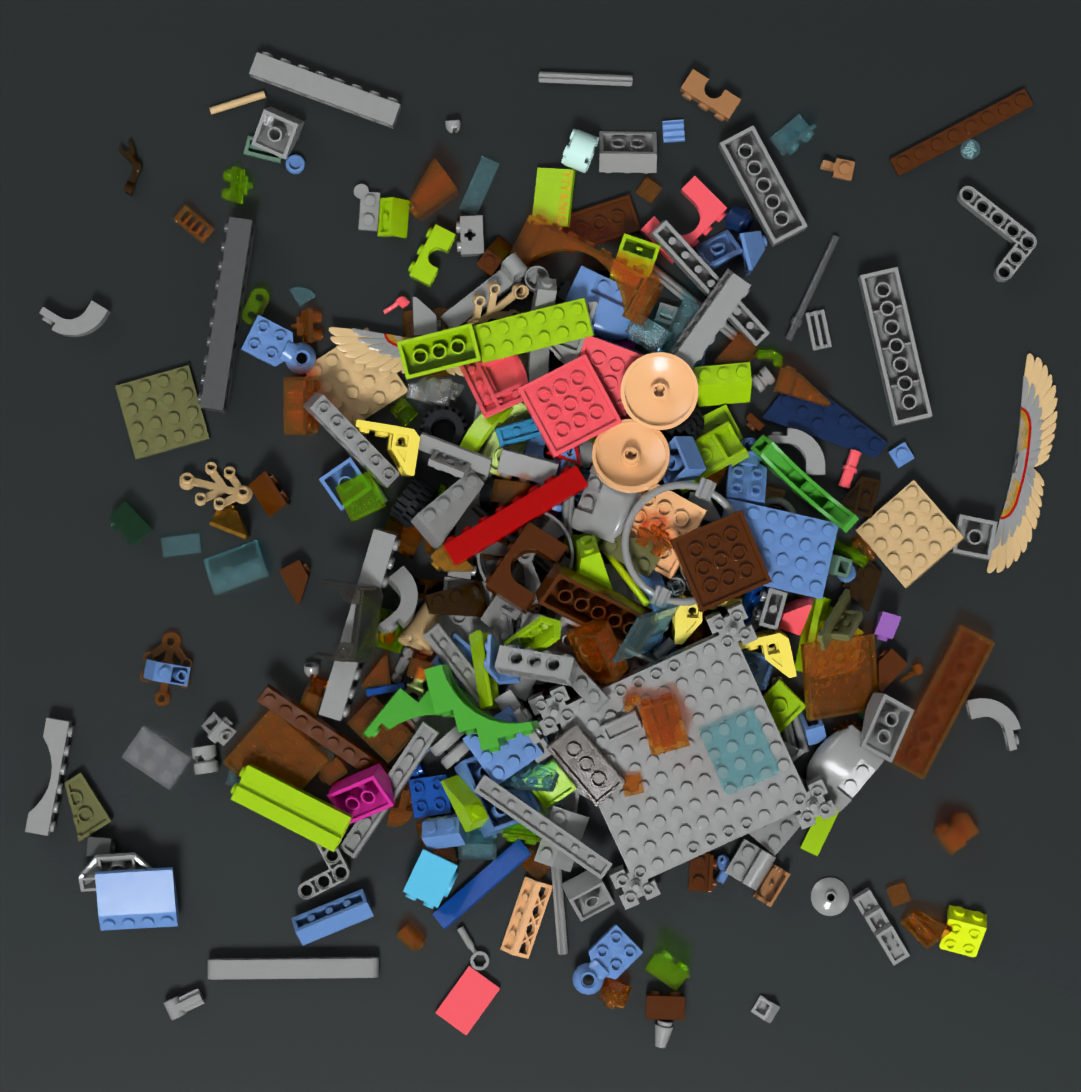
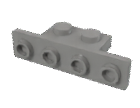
M424 432L420 435L419 450L432 455L428 461L429 466L460 478H464L471 469L483 475H489L492 458Z
M518 562L512 572V577L517 583L526 588L524 568ZM495 596L481 617V621L488 627L493 628L502 613L517 620L521 611Z
M511 689L495 698V702L501 711L510 705L514 710L513 714L519 722L532 721V715L527 708H523ZM541 728L534 729V733L528 735L534 745L538 743L544 751L542 755L535 759L537 763L552 755L546 748L548 743L542 736Z

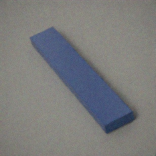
M518 839L435 911L433 916L446 930L531 856V851L521 839Z

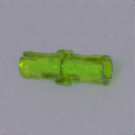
M838 539L835 540L834 552L853 560L854 563L865 568L870 557L856 551L853 546L849 547Z

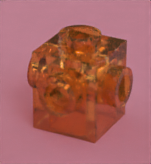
M606 978L598 999L604 1001V1006L615 1010V1007L624 1009L632 987L619 980Z

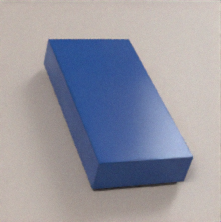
M402 682L368 688L366 693L367 696L396 692L399 688L406 690L405 683Z

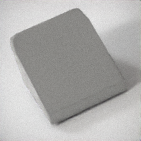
M760 995L750 1012L771 1023L780 1006Z

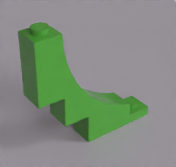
M399 688L361 734L367 739L371 736L374 738L381 730L380 725L386 730H390L396 725L415 717L443 715H435L429 688L418 701ZM460 688V690L468 698V700L476 707H478L476 703L473 701V699L469 696V694H467L463 689ZM454 715L446 716L455 719Z

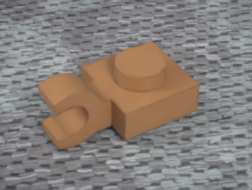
M836 158L835 163L823 160L820 169L833 172L832 178L851 181L855 162Z

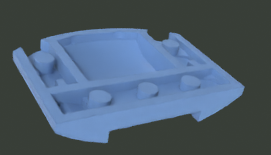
M581 265L564 303L581 298H586L587 302H599L592 320L594 334L609 340H631L651 298Z

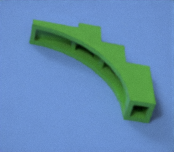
M762 435L750 448L774 475L783 480L796 495L805 500L825 520L832 522L845 533L859 520L854 513L844 507L804 473L766 436Z
M449 664L424 669L435 715L442 714L443 717L454 715L458 733L466 732V735L477 733L482 751L489 750V753L500 751V747L506 745L507 740L515 739L516 734L522 733L523 736L533 734L534 729L540 728L538 720L509 722L497 719L481 711L462 693L452 675Z

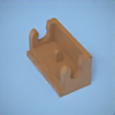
M773 863L753 896L771 907L791 874Z

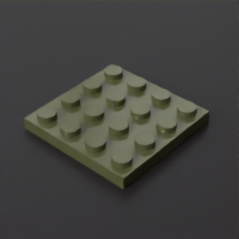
M189 365L115 386L136 460L210 439L203 411L198 403V394Z

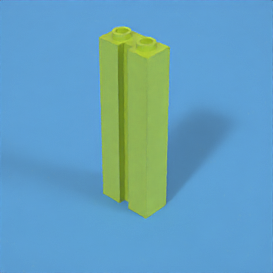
M251 763L247 767L243 766L239 774L241 780L239 784H234L230 792L233 794L231 800L332 852L337 850L353 815Z

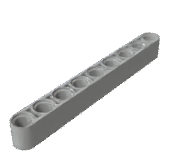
M379 957L207 959V979L379 977Z

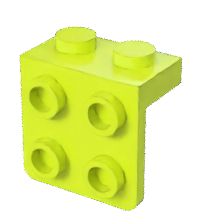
M949 905L947 924L939 943L940 949L969 957H976L987 929V915L979 911H971L960 906Z

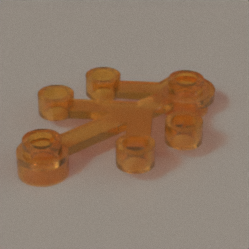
M174 632L166 633L162 637L161 645L143 655V661L146 663V655L151 654L152 660H155V657L166 651L165 659L161 662L175 664L172 660L173 653H175L181 660V666H184L185 660L190 661V668L193 666V661L180 648L181 639L179 635ZM169 638L174 639L173 645L168 644ZM143 671L140 674V680L145 683L150 682L151 680L146 681L143 679ZM161 682L160 690L154 697L155 703L158 706H166L170 703L171 697L167 692L169 683ZM160 695L165 696L164 702L159 701Z

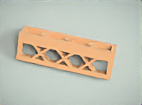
M525 876L500 950L514 956L529 959L553 889L552 885ZM541 887H544V894L543 896L539 897ZM538 906V912L533 916V909ZM531 924V932L527 934V927ZM525 943L524 953L519 952L521 945Z

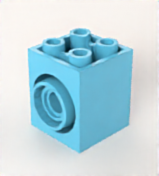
M424 847L403 890L406 893L405 896L414 901L417 898L424 901L423 905L428 908H438L443 896L448 897L458 876V873L455 871L459 863Z

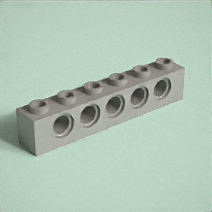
M315 392L303 405L379 485L388 488L400 475L323 394Z

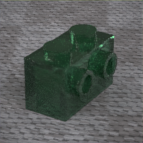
M125 501L108 517L111 520L109 524L116 531L120 529L125 534L123 538L130 545L134 543L138 546L154 530Z

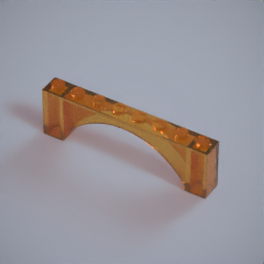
M540 214L536 216L529 215L509 255L515 252L523 263L529 266L541 257L561 251H578L593 256L609 270L617 283L623 301L624 312L622 316L638 325H645L665 286L660 283L661 278L650 274V276L643 274L644 269L636 265L633 268L628 266L627 260L619 256L617 259L611 257L612 252L601 248V250L594 248L595 243L587 239L584 242L579 240L578 234L572 231L568 233L562 231L563 227L555 222L552 225L547 223V218Z

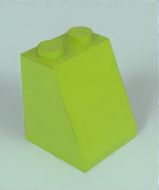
M586 535L576 540L573 571L613 590L595 535Z

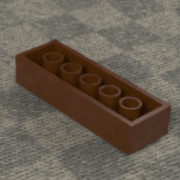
M557 562L535 592L538 604L637 652L657 623V619L651 609Z

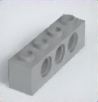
M507 644L506 646H499L494 668L498 674L573 686L578 663L569 654H562L561 656L555 655L551 651L538 652L533 648L526 647L525 649H520L515 645ZM517 658H522L521 662L514 663ZM541 661L538 666L533 667L534 662ZM559 664L557 669L551 670L553 665Z

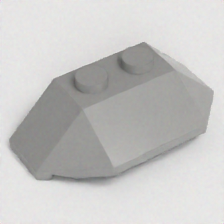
M135 852L98 854L94 856L79 874L81 892L96 891V871L149 869L152 867Z

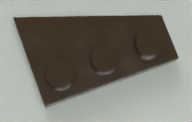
M480 580L424 595L428 613L433 615L482 617L485 610H487Z

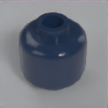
M734 205L730 210L727 209L725 211L726 216L723 220H725V225L728 229L739 233L750 229L753 222L750 210Z

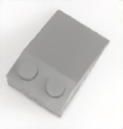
M873 692L865 710L859 746L892 763L915 710L884 693Z

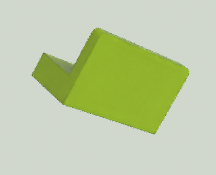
M395 197L380 198L377 236L407 238L409 200Z

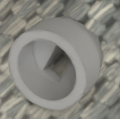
M460 120L445 121L447 131L453 133L454 129V132L457 133L461 127Z
M309 662L304 664V672L308 677L310 675L316 677L319 674V663Z

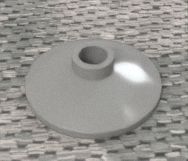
M833 877L823 878L813 886L811 902L813 907L823 915H838L848 905L849 891L846 885L839 879ZM829 894L834 895V899L832 901H829L827 899V896Z

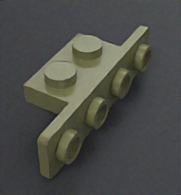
M845 589L842 595L839 596L838 602L832 608L823 629L818 633L817 640L822 651H826L832 639L850 641L863 619L862 611L849 610L852 605L849 589Z

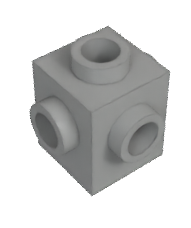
M215 712L201 726L208 733L207 737L216 744L218 741L223 746L237 732L231 726L233 724L231 720L226 716L221 718Z

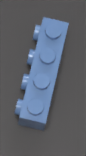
M361 889L291 919L302 945H306L374 917L364 890Z

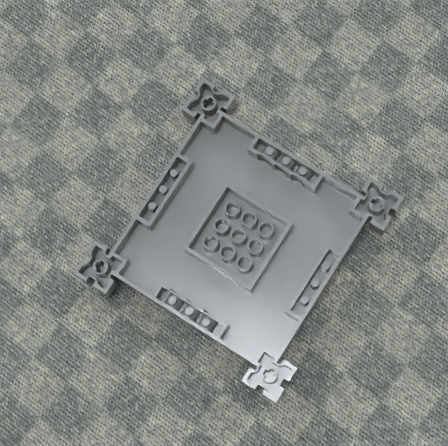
M740 601L727 606L728 613L721 615L718 610L705 616L712 635L601 685V689L611 699L598 713L594 712L580 695L570 699L565 685L562 684L550 687V694L544 696L541 691L528 697V702L534 715L540 713L542 716L538 718V722L544 736L558 731L559 723L565 732L577 722L626 780L622 787L598 805L627 866V869H625L622 864L609 870V876L615 889L622 888L618 893L625 910L640 904L639 898L642 896L649 900L661 894L654 876L783 817L795 813L803 830L816 824L814 818L820 815L825 820L838 814L830 796L823 797L828 791L820 775L807 780V787L804 788L738 644V641H742L743 645H746L758 639L751 623L744 624L743 620L747 619L748 616ZM635 710L643 728L607 744L599 726Z

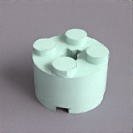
M573 129L569 145H566L561 163L586 173L593 159L594 147H597L599 137Z

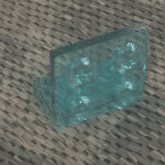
M798 114L770 137L769 140L783 156L787 154L791 156L799 149L798 147L802 141L805 144L813 138L816 125L812 124L809 126L801 115Z

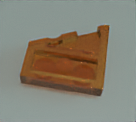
M916 909L901 920L903 926L927 950L953 930L951 926Z

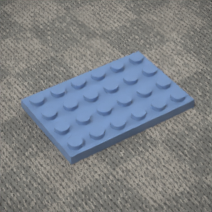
M726 498L735 512L742 510L772 581L763 586L822 599L838 527L829 521ZM723 508L722 517H725L728 514L726 510Z

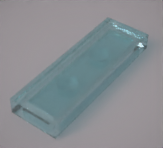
M482 156L459 207L460 210L474 216L478 215L499 168V163Z

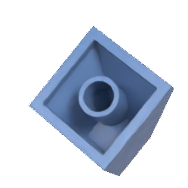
M761 231L740 233L737 238L738 244L743 250L741 257L746 276L751 274L767 246L765 235L762 236Z

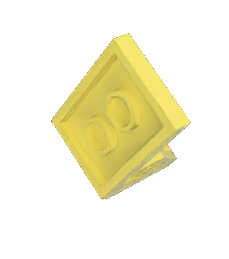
M359 419L352 421V425L361 434L367 435L369 432H374L376 437H388L386 450L399 473L405 477L414 476L420 437L414 429Z
M685 591L683 594L675 596V598L693 597L690 591ZM737 596L710 609H717V607H725L726 609L727 606L738 601L742 603V599L740 596ZM696 604L689 606L673 605L672 639L674 644H683L702 623L703 612H699Z
M767 629L755 632L758 639L746 645H743L742 641H738L740 648H747L748 651L758 649V645H760L765 660L787 677L797 676L789 638L781 630Z

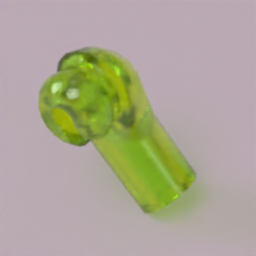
M757 350L758 360L771 359L774 360L773 365L775 367L783 366L784 357L782 354L774 350Z

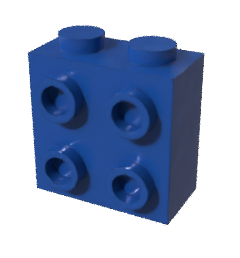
M450 773L409 780L414 818L455 812L441 784L442 780L451 777Z

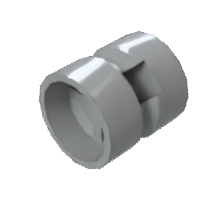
M541 266L530 267L525 274V285L532 293L535 290L537 277L549 278L548 271Z
M216 744L191 748L192 758L196 760L193 764L195 775L219 771L218 760L215 759L217 755Z

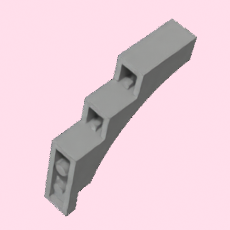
M537 277L531 311L555 305L557 293L556 279ZM548 347L528 352L525 370L528 383L548 373L550 350Z

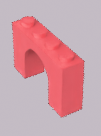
M696 176L681 189V193L696 207L699 213L697 228L689 234L680 235L692 249L700 242L698 238L702 234L706 236L713 229L711 225L715 221L719 223L723 220L727 207ZM654 216L640 230V233L649 242L657 244L649 233L660 221ZM660 247L659 252L673 264L674 261Z

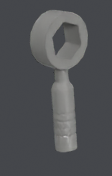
M461 926L457 931L467 948L473 953L470 958L471 966L476 970H484L489 964L488 954L475 949V944L464 926ZM476 955H484L486 962L483 966L475 965L474 958Z

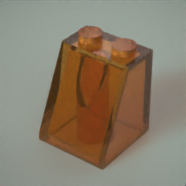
M436 158L430 163L409 200L411 205L409 207L410 212L415 219L420 218L421 221L459 195L457 187Z
M665 693L660 695L659 699L652 700V698L642 700L641 704H638L652 756L690 746L675 694Z

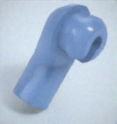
M724 854L717 857L720 872L716 880L724 884L729 875L724 871L730 862L728 856Z

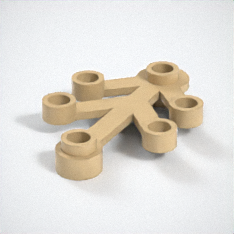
M490 282L487 286L490 294L486 313L481 316L482 306L486 302L485 298L481 294L474 295L472 299L475 304L473 317L466 324L478 325L486 323L490 319L510 317L513 313H516V315L520 314L516 309H510L509 311L501 310L516 298L520 300L525 299L529 294L528 287L523 283L514 284L512 292L496 304L500 286L496 282Z
M208 462L205 465V472L211 476L215 483L194 478L188 472L182 474L179 479V485L184 490H190L194 486L212 490L206 494L197 493L195 495V503L198 506H203L206 502L214 499L213 507L218 511L223 510L226 506L236 501L240 504H246L253 496V492L248 486L241 485L235 476V469L231 466L224 469V477L230 480L233 487L227 486L217 472V465L214 462ZM223 494H228V495H230L229 497H227V498H225V499L219 497V496H221V495H223Z

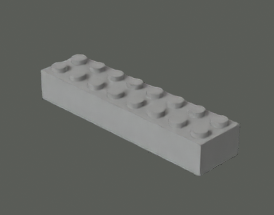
M898 267L860 275L858 282L892 427L931 418L932 411Z

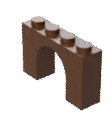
M530 522L520 528L518 532L519 537L515 542L512 541L507 548L508 553L505 557L499 559L496 564L498 568L494 574L490 573L485 581L488 591L525 615L535 602L536 594L517 583L512 577V567L515 561L522 555L534 553L544 557L553 564L556 562L560 564L569 551L567 545Z

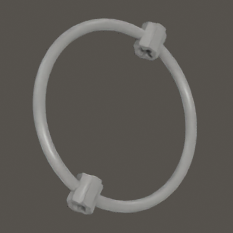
M701 477L699 483L675 481L660 485L643 495L629 512L622 531L621 547L623 560L633 581L640 589L651 596L649 604L665 610L667 604L689 606L696 603L693 597H671L672 591L658 585L653 589L639 576L629 551V536L636 515L649 500L663 492L675 489L695 490L693 496L710 502L712 497L726 510L728 515L734 513L735 510L730 503L715 491L717 484L713 481Z

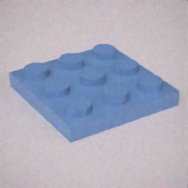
M510 705L493 716L509 722H519L513 714L514 710ZM477 733L463 737V741L480 765L497 784L502 783L544 753L538 743L534 745L528 735L523 736L522 733L516 734L515 739L507 740L506 745L500 747V751L489 753V750H481Z

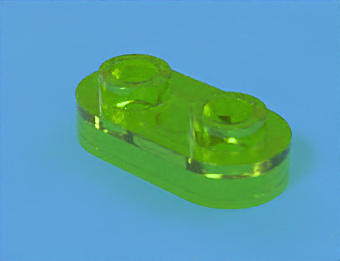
M257 288L251 292L242 311V319L245 323L249 325L253 323L254 318L250 319L248 317L250 311L254 312L255 316L263 315L269 302V294L265 289ZM257 294L262 295V301L259 302L256 300Z

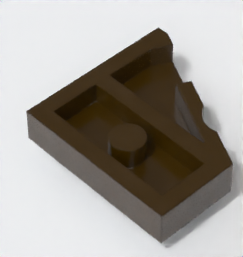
M862 476L840 503L856 515L872 518L881 480Z
M868 559L856 571L854 580L848 583L844 582L841 585L844 590H850V596L866 613L870 610L882 572Z

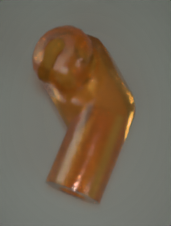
M856 537V539L851 541L852 547L854 549L860 547L867 559L870 561L876 559L877 555L862 537Z

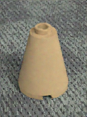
M424 602L413 616L411 622L399 635V642L410 649L421 650V654L432 655L434 650L422 635L439 623L440 615L429 614L426 602Z

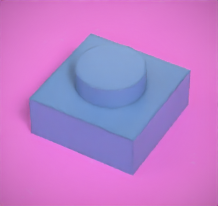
M905 442L888 452L897 468L915 458Z

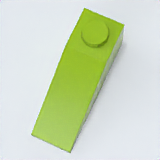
M459 775L442 780L441 784L465 832L482 827L489 816L481 800Z

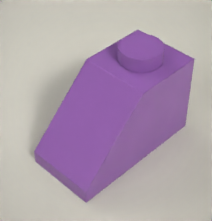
M884 611L878 612L872 634L877 635L876 639L887 642V639H893L901 616Z

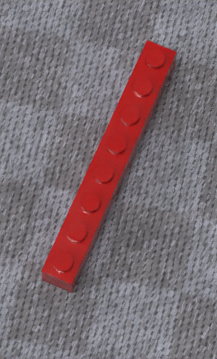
M571 466L564 468L560 471L561 475L556 478L554 475L549 477L541 487L537 485L527 491L528 495L523 498L521 495L511 500V505L507 507L503 505L494 511L495 514L491 517L486 515L478 520L479 524L472 527L469 525L461 530V535L457 537L452 535L444 541L446 544L442 548L453 566L460 565L520 529L523 525L528 524V522L535 520L588 487V483L578 467L574 466L571 468Z

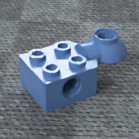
M260 315L255 316L239 348L273 367L284 361L287 367L297 374L311 371L316 363V353L310 345L303 342L294 343L293 332ZM299 353H304L306 356V361L302 364L296 360Z
M754 438L740 440L746 450L750 449L757 441ZM747 450L748 458L734 466L731 464L728 466L725 499L729 498L764 506L767 468L760 464L761 460L753 451Z
M615 923L588 949L591 962L581 964L573 972L572 981L574 987L582 994H595L603 986L605 977L616 980L643 953V950ZM585 975H592L594 981L591 984H585L583 982Z

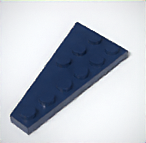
M797 373L762 417L763 420L783 427L798 429L812 437L847 449L859 451L875 459L888 444Z

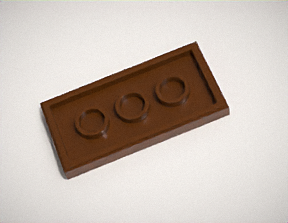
M630 194L571 213L570 227H560L570 255L621 238L624 233L630 235L639 232L641 227Z

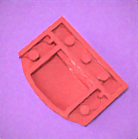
M517 355L483 363L481 360L459 366L485 419L523 402L517 389L528 384V378L525 368Z

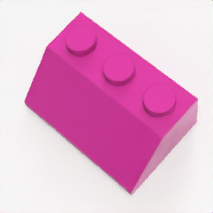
M380 763L334 782L327 794V797L334 806L353 815L350 824L395 805L390 778Z

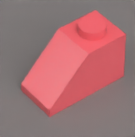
M804 596L786 603L778 629L800 636L814 598Z

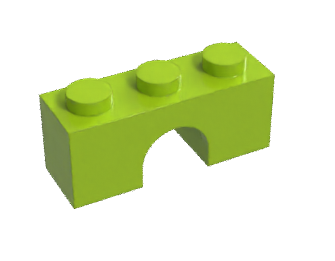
M435 224L434 228H429L426 234L428 239L425 245L421 244L418 249L417 255L419 257L417 261H412L408 269L410 278L430 288L439 272L437 267L430 264V254L437 250L448 254L456 239V234Z

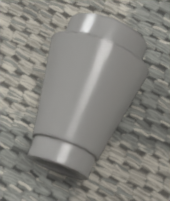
M658 1019L655 1022L656 1047L666 1048L674 1028L672 1020Z

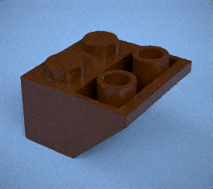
M265 471L248 486L271 518L290 506L288 503L290 498L285 490L278 488L277 485L280 483L275 475Z

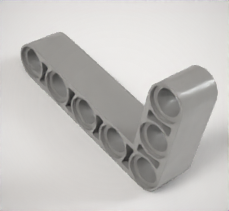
M965 186L957 194L958 202L1013 245L993 273L996 281L1006 282L1014 275L1036 247L1037 239L1031 232L975 188ZM964 191L969 192L971 200H965L962 193ZM979 203H983L986 206L985 212L978 210L977 205ZM993 215L1000 216V224L993 222ZM1008 227L1016 229L1015 236L1009 235ZM1023 239H1029L1031 247H1025L1022 243ZM1011 254H1017L1020 258L1019 262H1013ZM1000 268L1007 270V277L1004 278L999 275Z
M515 252L502 262L501 269L445 312L441 316L442 321L449 329L465 325L473 317L475 304L472 299L474 295L481 294L485 298L486 302L482 306L483 311L487 308L490 294L487 289L488 284L496 282L500 286V292L497 295L498 299L510 290L514 284L519 283L525 277L527 266Z
M316 843L329 869L300 884L298 894L301 898L310 899L345 881L350 876V867L339 846L336 850L338 854L337 859L330 860L327 855L329 850ZM337 868H345L346 876L339 877L336 873ZM321 876L328 877V886L320 884L319 879ZM304 885L311 886L312 893L310 895H305L302 892Z

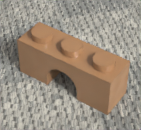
M692 69L680 88L681 96L688 101L694 100L702 110L713 112V116L719 121L723 122L725 120L728 122L739 106L741 99L726 89L718 98L708 97L704 88L709 79Z

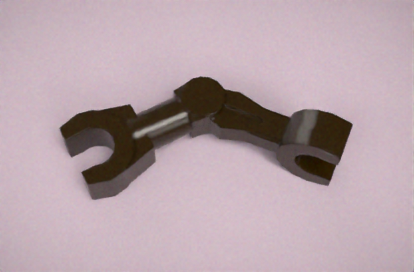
M129 141L127 143L130 149L124 151L120 146L119 151L133 166L131 177L124 188L125 194L132 196L136 180L142 171V166L135 156L133 144Z

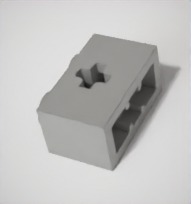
M483 215L460 216V221H456V231L460 233L461 239L457 240V252H461L462 257L482 256L484 254ZM468 232H472V235H476L475 237H472L471 241H468V237H465L468 235Z

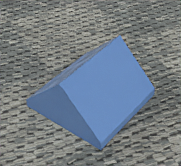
M728 229L694 247L697 254L712 270L738 258L743 253L742 248Z

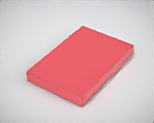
M469 965L435 1013L467 1035L498 993L500 987Z

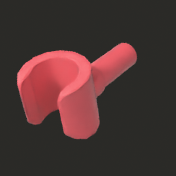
M401 296L391 306L384 309L383 312L387 314L398 305L404 309L410 301L406 297Z

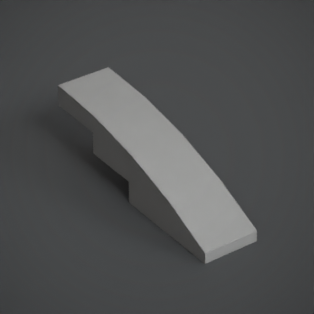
M867 887L854 895L852 899L893 966L909 957L908 951L870 889Z

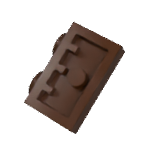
M704 853L689 860L688 891L712 893V888H716V877H713V869H717V858L714 857L713 853Z

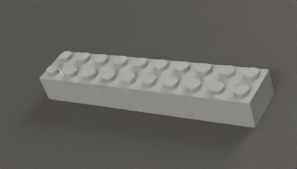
M381 528L373 530L318 715L341 721L344 717L347 718L349 715L351 704L348 703L355 696L357 689L354 683L355 680L358 681L363 669L360 667V663L365 661L368 652L365 649L366 643L369 644L371 642L374 632L371 631V626L376 624L379 613L376 612L377 606L380 607L382 605L384 594L381 593L383 588L387 587L390 577L387 573L389 569L393 568L395 557L392 556L394 551L398 550L401 542L397 533Z

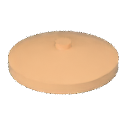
M664 352L650 353L634 361L625 372L621 383V399L626 412L636 423L652 430H667L683 423L693 412L698 400V383L693 370L681 358Z
M633 419L621 420V424L597 436L592 449L594 470L600 480L614 490L624 493H637L648 490L655 486L667 472L670 460L669 445L660 430L645 428Z

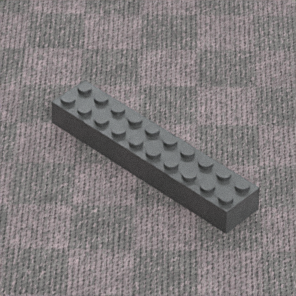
M229 217V222L226 221L224 226L226 240L222 241L221 252L224 255L223 259L219 260L218 271L221 274L220 278L216 279L215 285L218 294L217 297H214L212 308L215 310L214 316L210 318L209 325L212 328V333L207 337L209 352L204 357L206 372L202 373L201 376L203 391L199 392L198 395L200 407L207 411L227 413L256 228L253 220Z

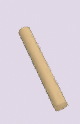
M263 90L209 107L211 115L266 98L265 92Z

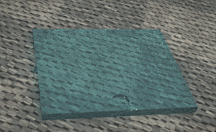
M670 605L637 617L612 662L615 664L654 649L679 606Z
M753 709L699 731L726 796L780 774Z

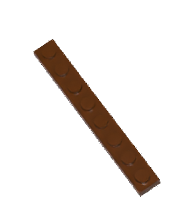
M1024 88L902 152L889 161L899 177L1032 107L1033 103Z
M270 684L257 697L256 701L358 770L362 771L379 763L387 775L392 769L391 766Z

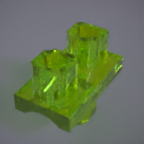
M232 167V170L224 171V181L231 182L230 189L223 188V199L236 204H243V195H247L248 189H253L254 185L248 183L249 176H245L244 169Z

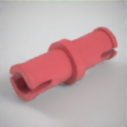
M850 449L846 464L842 467L843 473L838 486L850 489L854 473H857L856 468L862 454L861 452Z

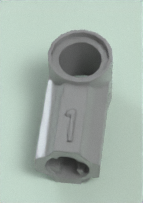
M197 988L182 996L178 995L164 1002V1006L172 1021L185 1015L187 1011L204 1004L205 1001L201 991Z

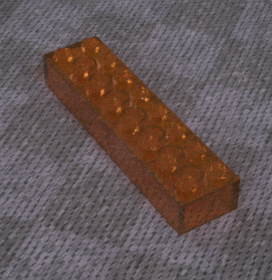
M958 625L914 708L915 711L892 764L924 780L995 646V642L963 625Z

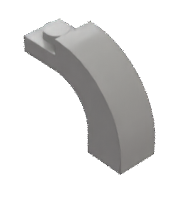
M91 301L85 312L75 319L61 318L44 307L39 312L43 316V321L50 325L53 322L55 323L51 330L67 337H81L93 333L103 325L111 313L94 301Z
M787 428L786 436H783V432H771V435L767 436L777 445H791L797 448L803 455L805 463L804 473L808 476L825 475L823 452L810 435L798 429Z
M404 566L393 573L388 579V584L396 591L400 598V605L394 613L379 624V630L383 635L387 632L392 633L395 631L398 623L404 629L411 622L416 611L418 600L417 586L414 578Z
M987 698L965 700L969 719L993 718L1002 728L1006 749L1008 751L1017 749L1016 745L1019 744L1017 733H1014L1013 730L1021 728L1016 716L1007 706Z

